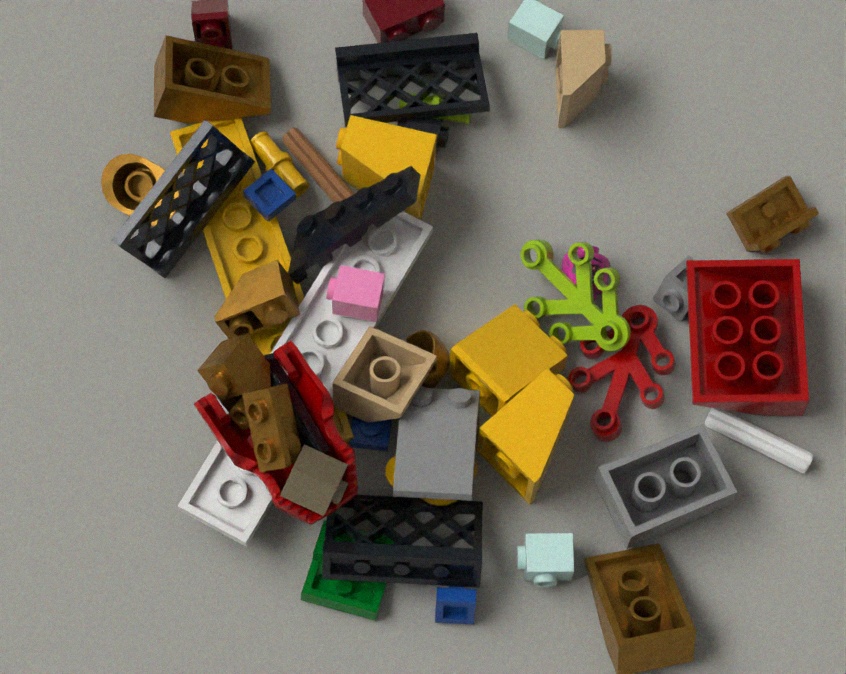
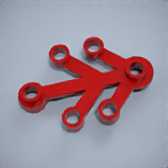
M645 305L632 306L623 313L622 317L629 323L631 333L628 343L621 351L588 369L576 367L569 373L568 379L573 390L581 393L588 391L595 382L614 373L602 409L597 410L590 419V427L594 436L603 442L615 440L622 432V422L617 413L630 375L640 390V397L645 407L656 409L664 403L665 397L662 388L652 382L637 357L641 342L652 356L651 363L657 374L668 375L675 369L676 363L673 354L662 347L655 335L658 327L657 315L653 309ZM638 318L645 319L640 325L632 324ZM612 328L607 331V335L610 339H613L615 333ZM581 340L580 348L586 358L597 359L603 354L604 349L599 345L594 350L586 349L588 344L592 342L597 343L596 340ZM662 358L670 360L666 366L657 365V362ZM583 375L587 377L585 382L581 384L575 383V379L578 376ZM650 392H657L659 394L655 400L646 399L647 394ZM611 418V422L608 425H599L601 419Z

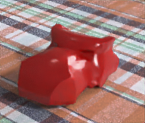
M290 340L273 352L274 358L280 363L331 451L327 455L348 464L341 479L348 482L344 494L338 505L330 502L324 516L280 496L294 464L283 469L259 472L250 429L242 431L239 425L232 420L230 414H226L217 397L212 392L196 401L194 406L233 464L241 469L252 472L264 482L275 507L301 522L312 525L357 495L356 456L354 449L342 439L335 427L333 420L334 404L329 391L310 368L297 346Z

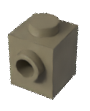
M304 444L280 496L324 516L330 502L338 505L344 494L348 482L341 479L348 464Z

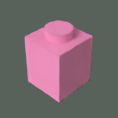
M340 265L337 278L330 277L326 299L332 300V314L377 322L385 288V274Z

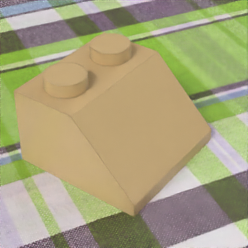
M604 30L560 31L555 63L558 128H565L599 96L601 83H607L608 66H611L612 47L611 44H605Z
M369 326L332 382L334 408L367 423L401 418L436 363L437 355Z

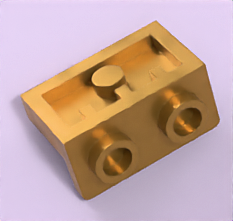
M282 384L242 394L259 472L283 469L295 464L302 447L288 385Z

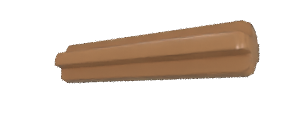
M292 128L283 135V144L333 202H340L354 195L298 128Z

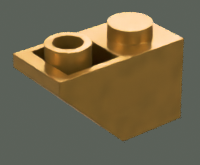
M278 260L244 273L214 316L216 324L228 339L244 334L250 336L300 315L293 280Z
M244 334L221 341L197 370L207 383L209 389L217 396L229 412L232 420L239 425L242 431L250 429L242 394L271 387L269 362L250 336Z

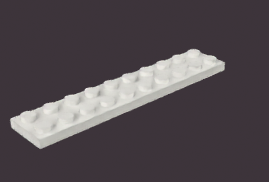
M402 211L379 228L374 224L369 226L362 240L351 248L345 243L332 252L333 260L323 266L298 307L300 315L291 319L271 353L291 340L333 399L332 382L368 327L376 328L433 233V226ZM340 265L385 274V288L377 322L332 314V300L326 299L330 277L337 278ZM217 441L180 501L178 509L247 547L272 505L273 500L264 482L252 472L235 466Z

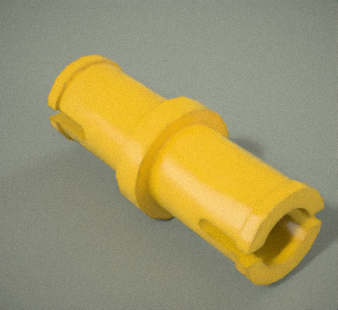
M262 131L251 139L252 149L266 165V172L272 169L296 193V198L302 196L308 190L310 184L292 164L293 158L289 153L282 152L267 131Z

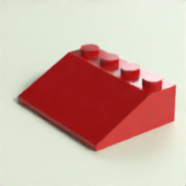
M800 259L687 260L692 405L760 416H803L809 403Z

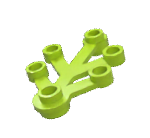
M537 239L526 242L520 252L521 261L524 266L531 270L538 269L567 299H545L542 296L531 297L525 301L524 310L531 312L536 319L554 314H583L593 325L572 326L568 322L555 323L549 330V337L555 336L563 345L570 343L572 340H596L598 345L604 350L616 351L622 349L629 341L631 330L629 323L619 315L617 287L620 283V275L618 271L611 267L598 270L594 276L596 287L602 291V311L593 300L591 261L594 257V249L588 242L574 243L568 250V257L576 266V285L552 261L554 253L547 241ZM579 247H582L585 251V258L583 260L577 255ZM531 249H534L537 253L535 262L532 261L530 256ZM605 273L611 276V284L609 286L603 281ZM535 301L540 305L539 314L533 310V303ZM608 326L614 330L613 339H610L607 335L606 329ZM560 327H562L566 332V337L564 340H562L558 335V330Z

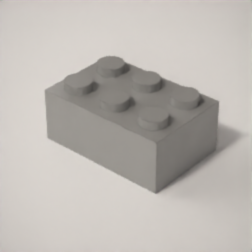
M704 424L598 467L594 479L626 549L730 506L737 494V490Z

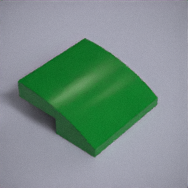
M324 520L301 592V600L376 621L386 589V582L322 579V554L326 531V521ZM359 530L363 535L369 533L366 531ZM346 532L333 540L355 542ZM381 536L373 542L377 544H394L392 540L385 536Z

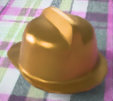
M132 153L118 155L110 160L103 169L101 178L102 192L108 203L130 216L165 172V169L139 155ZM179 191L175 192L174 199L180 196ZM162 199L157 203V205L154 208L161 205ZM176 211L170 214V219L173 217ZM158 220L152 222L151 226H156Z

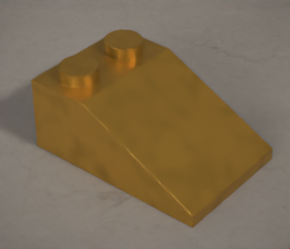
M165 36L154 64V117L193 124L201 123L204 120L209 122L268 115L270 113L271 87L270 59L268 57Z
M659 543L585 558V567L605 645L616 674H634L694 661L696 629Z

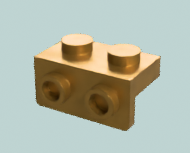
M784 176L726 214L746 251L761 250L762 253H767L782 244L780 238L790 232L792 235L797 234L811 225L809 220L818 215L819 212L816 207L806 206L791 176Z

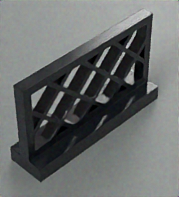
M477 33L335 48L337 77L345 127L348 125L350 115L389 123L490 112ZM474 68L467 77L454 71ZM434 72L439 73L431 81L418 75ZM396 76L403 77L395 85L383 79ZM446 78L459 84L451 93L439 87ZM367 80L359 89L347 83L349 81ZM410 82L423 88L415 97L403 90ZM375 85L387 92L380 100L367 94ZM468 89L479 95L480 100L465 101L459 98V96ZM431 93L443 99L437 105H429L423 102ZM395 97L408 103L400 109H393L387 106ZM359 101L371 107L367 112L351 114V108Z
M204 120L111 241L166 278L255 161L240 150L207 120ZM208 139L207 146L201 148L202 145H203V144L206 142V140ZM204 160L202 167L197 169L198 162ZM185 169L184 176L178 178L181 172ZM181 190L180 196L174 199L175 192ZM162 199L161 205L154 208L157 205V203ZM176 211V213H175V214L173 215V217L170 219V214H171L172 212ZM158 220L157 225L151 228V223ZM136 230H138V235L131 238Z
M355 495L341 507L353 508L358 512L357 514L345 520L335 510L327 516L322 554V579L480 588L483 501L457 500L449 505L436 506L425 502L421 498ZM380 510H392L396 515L384 522L375 513ZM418 512H430L435 517L423 524L414 515ZM457 514H474V519L464 526L452 517ZM364 520H368L376 527L366 535H363L355 528L356 525ZM405 521L415 530L402 537L394 528ZM442 524H445L454 532L444 539H441L433 532L434 529ZM345 532L355 540V542L333 541ZM386 535L394 544H377L373 542ZM424 537L434 546H415L412 544ZM463 539L474 549L452 548L451 546Z

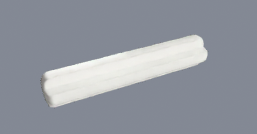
M711 408L705 420L707 427L800 473H805L813 460L811 452L725 410Z

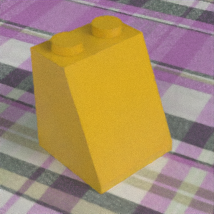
M350 115L347 128L341 127L338 133L336 149H339L337 165L342 166L343 180L358 191L384 180L391 173H398L412 166L421 175L416 202L405 209L404 212L421 220L435 170L437 135Z
M514 304L451 348L449 376L463 389L479 390V405L492 417L546 368L554 375L564 370L568 355L566 354L565 346L555 336L548 337L539 328L540 324L531 312L527 310L522 311Z
M548 368L484 423L479 430L477 452L529 505L536 499L568 421L574 399L573 388L568 380L561 374L554 375Z

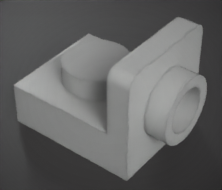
M690 256L685 258L665 276L653 297L657 304L679 321L683 320L688 314L686 261L694 260Z

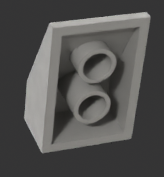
M424 386L419 388L406 411L399 418L393 496L472 501L479 432V390H466L463 388L440 389Z

